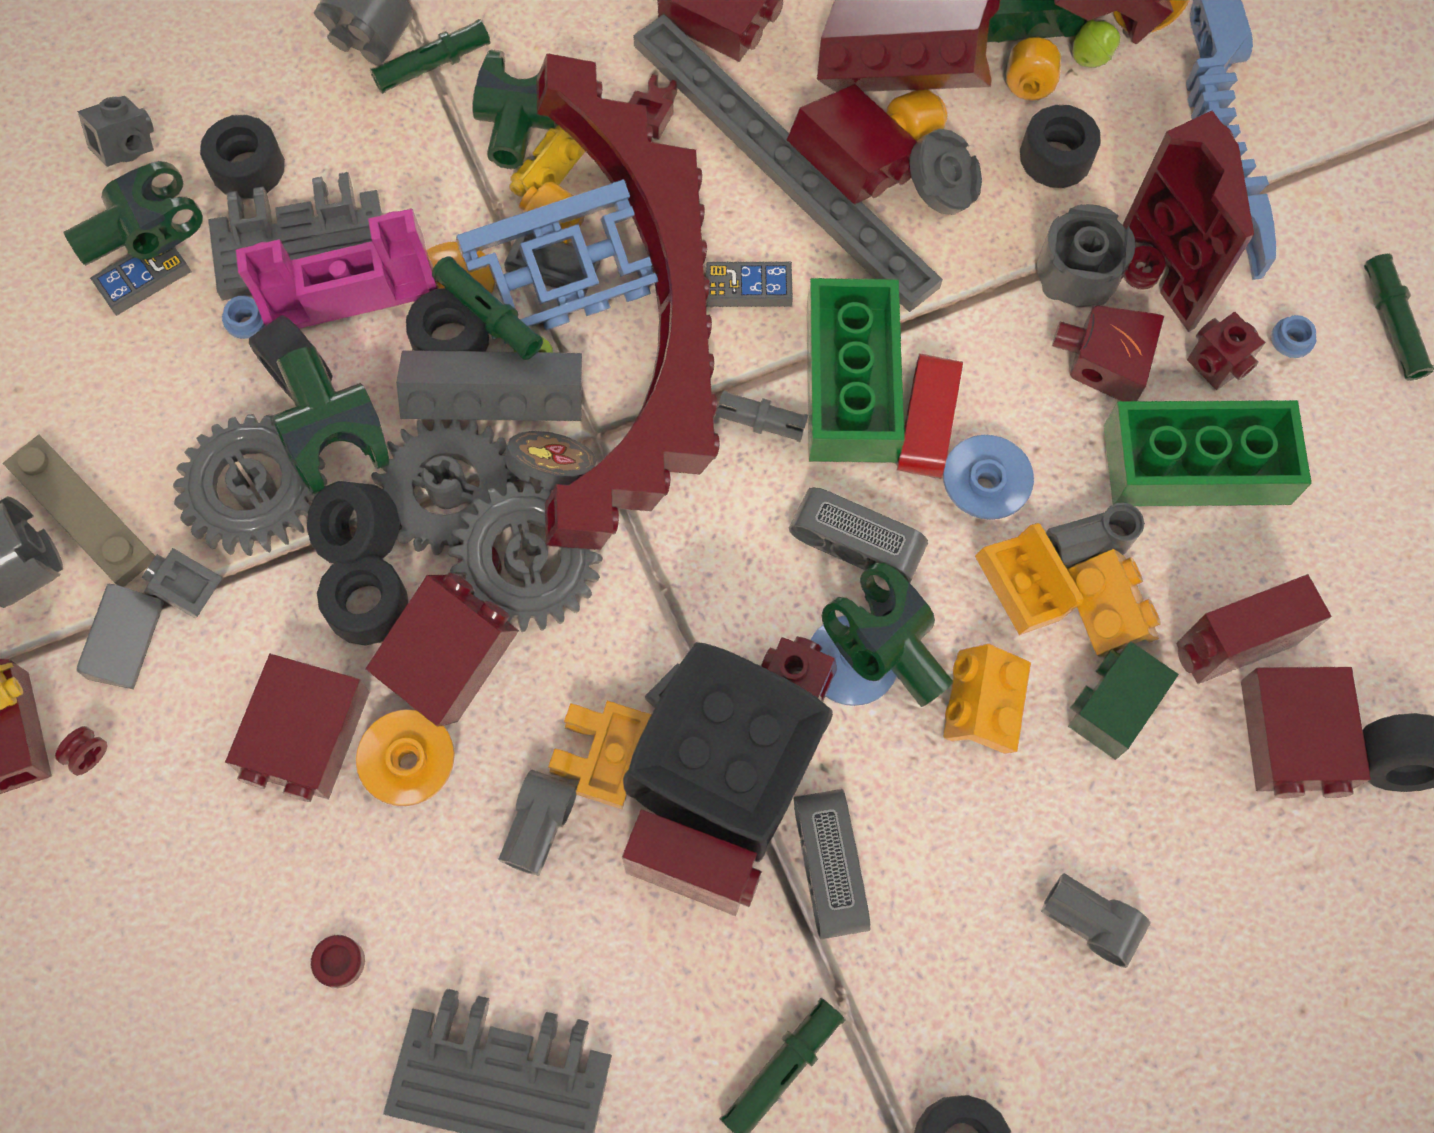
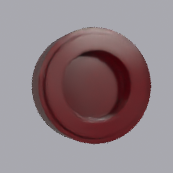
M344 935L329 936L315 947L311 956V970L314 977L323 985L331 988H344L353 984L361 976L365 966V955L361 946L353 939Z

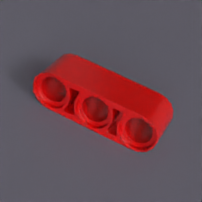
M919 353L904 425L905 440L897 463V471L937 479L942 478L963 368L962 361Z

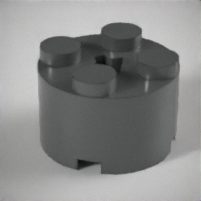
M320 0L314 15L329 31L327 39L335 47L345 52H348L352 47L361 51L363 57L369 62L380 66L388 58L413 17V11L407 0Z
M1082 204L1070 208L1068 213L1061 217L1058 216L1052 222L1037 261V272L1042 283V291L1049 299L1060 300L1074 306H1101L1115 293L1135 253L1133 232L1129 226L1125 229L1117 220L1119 215L1103 206Z
M9 496L0 500V607L2 608L13 605L52 582L61 575L58 572L63 570V563L59 552L44 528L37 532L27 522L34 515L23 504Z

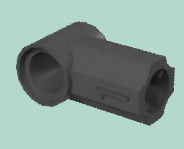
M1123 502L1111 505L1104 513L1049 528L1046 534L1065 567L1087 561L1112 549L1117 550L1122 555L1126 554L1143 532L1145 523L1139 509ZM1113 524L1121 527L1126 536L1117 535L1111 530L1109 525Z
M530 770L521 786L516 802V811L518 812L498 860L514 869L540 876L558 828L565 825L577 796L576 789L578 786L535 770Z
M1065 873L1059 877L1052 887L1041 909L1042 913L1087 940L1086 945L1095 954L1123 968L1128 967L1151 924L1150 920L1134 907L1114 899L1109 901Z

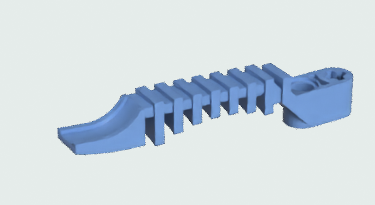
M1193 0L1190 10V23L1200 59H1196L1186 81L1187 90L1191 91L1187 99L1189 108L1194 107L1191 119L1213 110L1223 125H1226L1231 130L1235 139L1241 131L1239 124L1229 125L1237 116L1235 107L1228 108V106L1236 99L1234 90H1230V88L1238 79L1235 72H1226L1232 64L1244 63L1250 59L1253 48L1251 28L1242 0ZM1237 142L1242 156L1247 151L1246 143ZM1254 159L1242 160L1254 228V236L1248 243L1246 251L1252 280L1263 279L1276 260V235L1268 194H1260L1269 185L1267 176L1248 177L1257 166Z

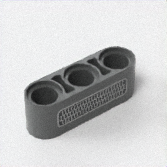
M816 487L807 490L789 526V532L796 539L863 570H866L874 563L888 564L899 571L909 583H911L928 545V539L916 529L830 491Z
M843 789L794 797L796 823L819 938L827 939L870 931L869 909L848 804Z

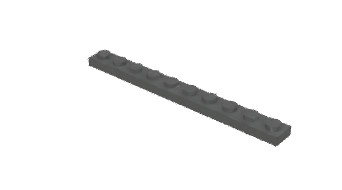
M663 14L633 35L634 47L670 82L675 80L677 88L874 279L899 280V301L909 313L940 289L943 279L862 202L854 205L787 141L789 133L669 18Z

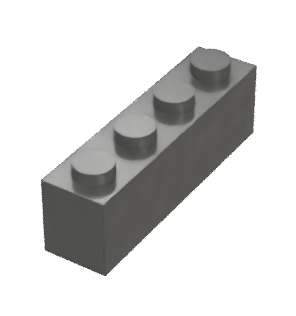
M402 350L396 381L400 419L581 421L582 353L537 352L532 358L524 360L517 352Z

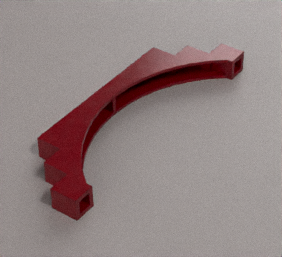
M546 53L536 79L537 115L548 116L568 133L597 163L611 184L621 180L625 181L630 195L628 201L635 214L632 218L645 246L647 256L650 257L653 273H656L658 282L655 283L659 312L658 350L652 380L636 420L623 440L597 466L570 485L556 484L545 502L546 546L601 550L612 534L614 535L617 532L619 524L618 509L652 512L660 500L669 492L670 472L701 475L711 461L716 459L719 452L720 439L718 433H714L713 418L717 409V396L711 392V377L715 361L714 355L709 353L708 339L712 330V318L706 313V300L710 284L708 277H704L703 266L707 255V243L705 240H702L701 235L705 208L703 204L699 203L702 169L697 168L695 149L651 142L653 130L652 125L647 124L646 106L602 98L603 86L601 81H597L596 62Z

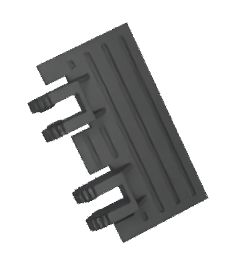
M349 172L338 173V186L342 202L332 204L328 203L326 182H324L322 176L312 178L318 216L314 217L311 201L275 207L277 224H272L269 200L264 187L254 188L253 199L257 217L247 219L244 218V204L238 191L227 193L232 232H230L229 221L226 216L208 219L216 289L221 300L252 295L238 273L236 249L253 246L260 242L280 239L291 260L371 242L368 218L383 215L378 191L372 190L359 193L362 209L356 210Z
M446 989L431 1037L429 1035L435 1014L412 1008L383 1115L458 1133H595L612 1055L590 1050L585 1074L578 1072L589 1021L577 1019L572 1027L565 1067L560 1068L547 1065L552 1041L558 1029V1014L545 1013L533 1060L529 1061L528 1058L534 1037L490 1027L485 1050L478 1049L489 1009V998L477 996L472 1004L463 1045L448 1041L454 1015L459 1005L458 991Z

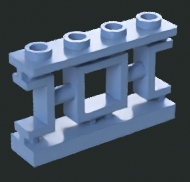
M624 180L456 236V242L461 256L464 258L468 273L489 266L503 304H510L515 308L510 291L529 284L533 285L540 305L557 300L559 306L520 319L528 327L543 323L545 330H549L569 323L568 314L584 309L586 316L611 308L608 301L622 295L625 296L626 302L650 295L649 286L658 282L657 275L653 273L650 257L632 263L628 262L615 223L630 219L635 215L628 201L630 195ZM613 206L615 207L616 212L604 215L600 219L607 237L606 240L586 246L579 224L561 230L560 224ZM530 234L534 235L535 239L519 245L526 267L503 274L495 252L479 258L476 252ZM571 239L585 279L547 291L533 251ZM613 256L620 277L634 272L638 273L639 279L586 297L583 290L599 284L593 262Z

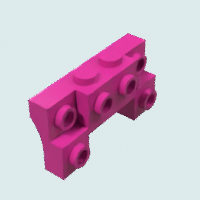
M413 209L392 211L385 215L368 218L371 242L291 260L280 239L260 242L253 246L236 249L238 273L251 292L264 325L267 326L283 315L300 329L414 302L423 294L439 289L438 282L432 277L434 267L426 251L423 233Z

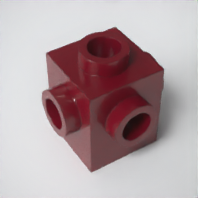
M1234 311L1221 322L1216 318L1212 319L1198 331L1195 337L1199 341L1187 358V361L1217 391L1234 377L1237 380H1241L1258 365L1259 361L1255 357L1266 342L1259 336L1253 325L1245 322Z
M798 636L795 638V641L781 637L777 649L770 647L761 664V667L804 688L822 702H824L837 671L834 657L822 653V647L819 644ZM796 671H801V672L798 673V674H792V673H794V672H796Z

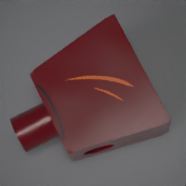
M1095 306L1092 307L1083 328L1060 321L1054 335L1052 347L1076 353L1070 376L1074 380L1119 401H1138L1147 385L1164 315Z

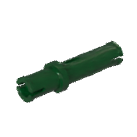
M477 19L475 22L450 34L443 31L438 34V39L378 67H373L370 69V72L381 94H384L386 91L448 62L451 65L460 62L459 57L485 45H490V37L483 22Z
M1390 253L1380 254L1370 258L1365 262L1366 265H1364L1376 295L1373 298V303L1377 310L1382 311L1392 343L1403 368L1405 380H1418L1433 373L1434 366L1431 364L1420 330L1408 302L1411 297L1409 288L1401 283L1393 262V255Z
M446 256L437 262L432 270V277L486 324V331L491 336L503 339L524 360H528L537 354L543 345V339L518 318V311L513 306L502 304L481 283L459 266L451 256Z
M820 998L816 1006L793 1033L789 1031L785 1033L781 1038L785 1043L759 1074L754 1077L728 1111L719 1118L733 1133H751L805 1066L809 1064L812 1067L819 1059L815 1054L839 1025L843 1024L846 1020L826 1000Z

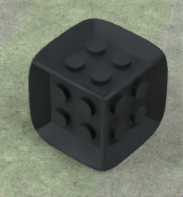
M696 642L673 674L637 743L629 770L623 777L625 793L629 797L635 798L645 808L658 816L757 853L755 862H760L765 855L767 845L774 836L794 797L822 735L831 722L833 711L804 688L760 665L717 646Z

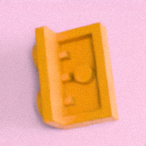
M1040 523L1029 525L1018 537L985 546L975 555L976 560L1019 635L1059 622L1084 601L1082 594Z
M1112 549L1067 569L1083 596L1084 601L1077 608L1097 656L1102 658L1111 649L1119 651L1130 641L1136 644L1143 640L1153 642L1159 639L1155 627L1160 625L1161 621L1150 599L1144 601L1137 584L1142 583L1143 578L1132 557L1126 559L1124 555Z
M991 644L959 650L953 666L954 676L949 704L945 712L946 722L943 737L950 741L969 739L1004 754L1017 752L1031 662Z

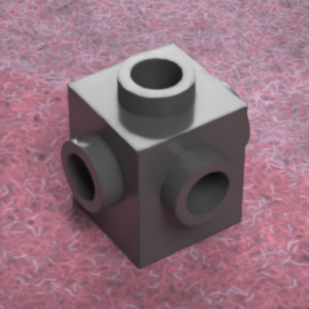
M125 95L121 97H108L97 105L77 111L88 149L106 167L120 162H131L140 155L154 151L150 133L154 132V128L148 113L144 108L139 109Z

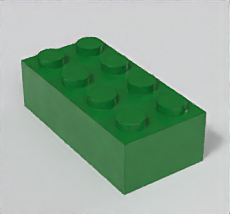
M810 278L807 299L809 462L898 463L905 440L899 280Z
M1298 400L1117 401L1104 424L1112 504L1124 502L1133 506L1292 505L1312 484Z

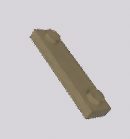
M40 434L3 462V465L116 585L126 586L144 571L155 558V555Z

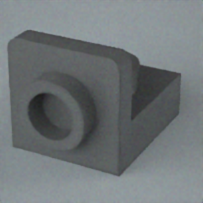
M172 548L166 559L157 554L141 578L150 582L143 593L149 596L155 595L196 619L223 577Z

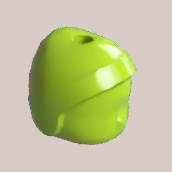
M1087 21L1081 27L1074 40L1073 56L1075 61L1084 67L1090 68L1100 67L1112 60L1115 50L1120 44L1118 30L1114 25L1106 21Z

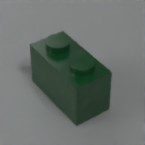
M1131 641L1120 653L1113 649L1109 651L1095 671L1102 676L1101 680L1094 690L1086 685L1070 707L1077 714L1068 727L1115 760L1130 748L1179 676L1174 670Z

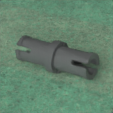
M723 390L715 418H723L753 427V432L761 434L762 430L794 439L796 442H801L808 415L771 406V401L762 398V401L758 402Z

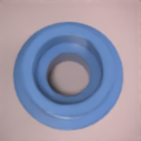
M237 296L226 303L222 322L227 332L233 337L248 339L265 327L253 298ZM245 317H251L245 322H240Z
M1294 315L1284 318L1272 330V344L1284 356L1290 358L1304 357L1312 351L1316 344V328L1304 316ZM1289 336L1294 337L1297 341L1292 340Z

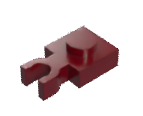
M653 74L648 81V92L644 93L635 90L628 103L646 106L647 124L652 125L653 130L652 138L659 140L673 115V100L677 95V82L671 80L668 87L658 88V76Z

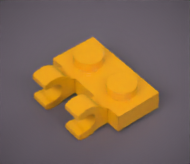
M608 700L603 713L570 703L564 723H566L565 729L580 734L595 735L587 759L554 748L548 768H550L549 773L565 779L579 780L576 789V795L623 809L627 797L623 786V777L629 770L637 743L652 714Z

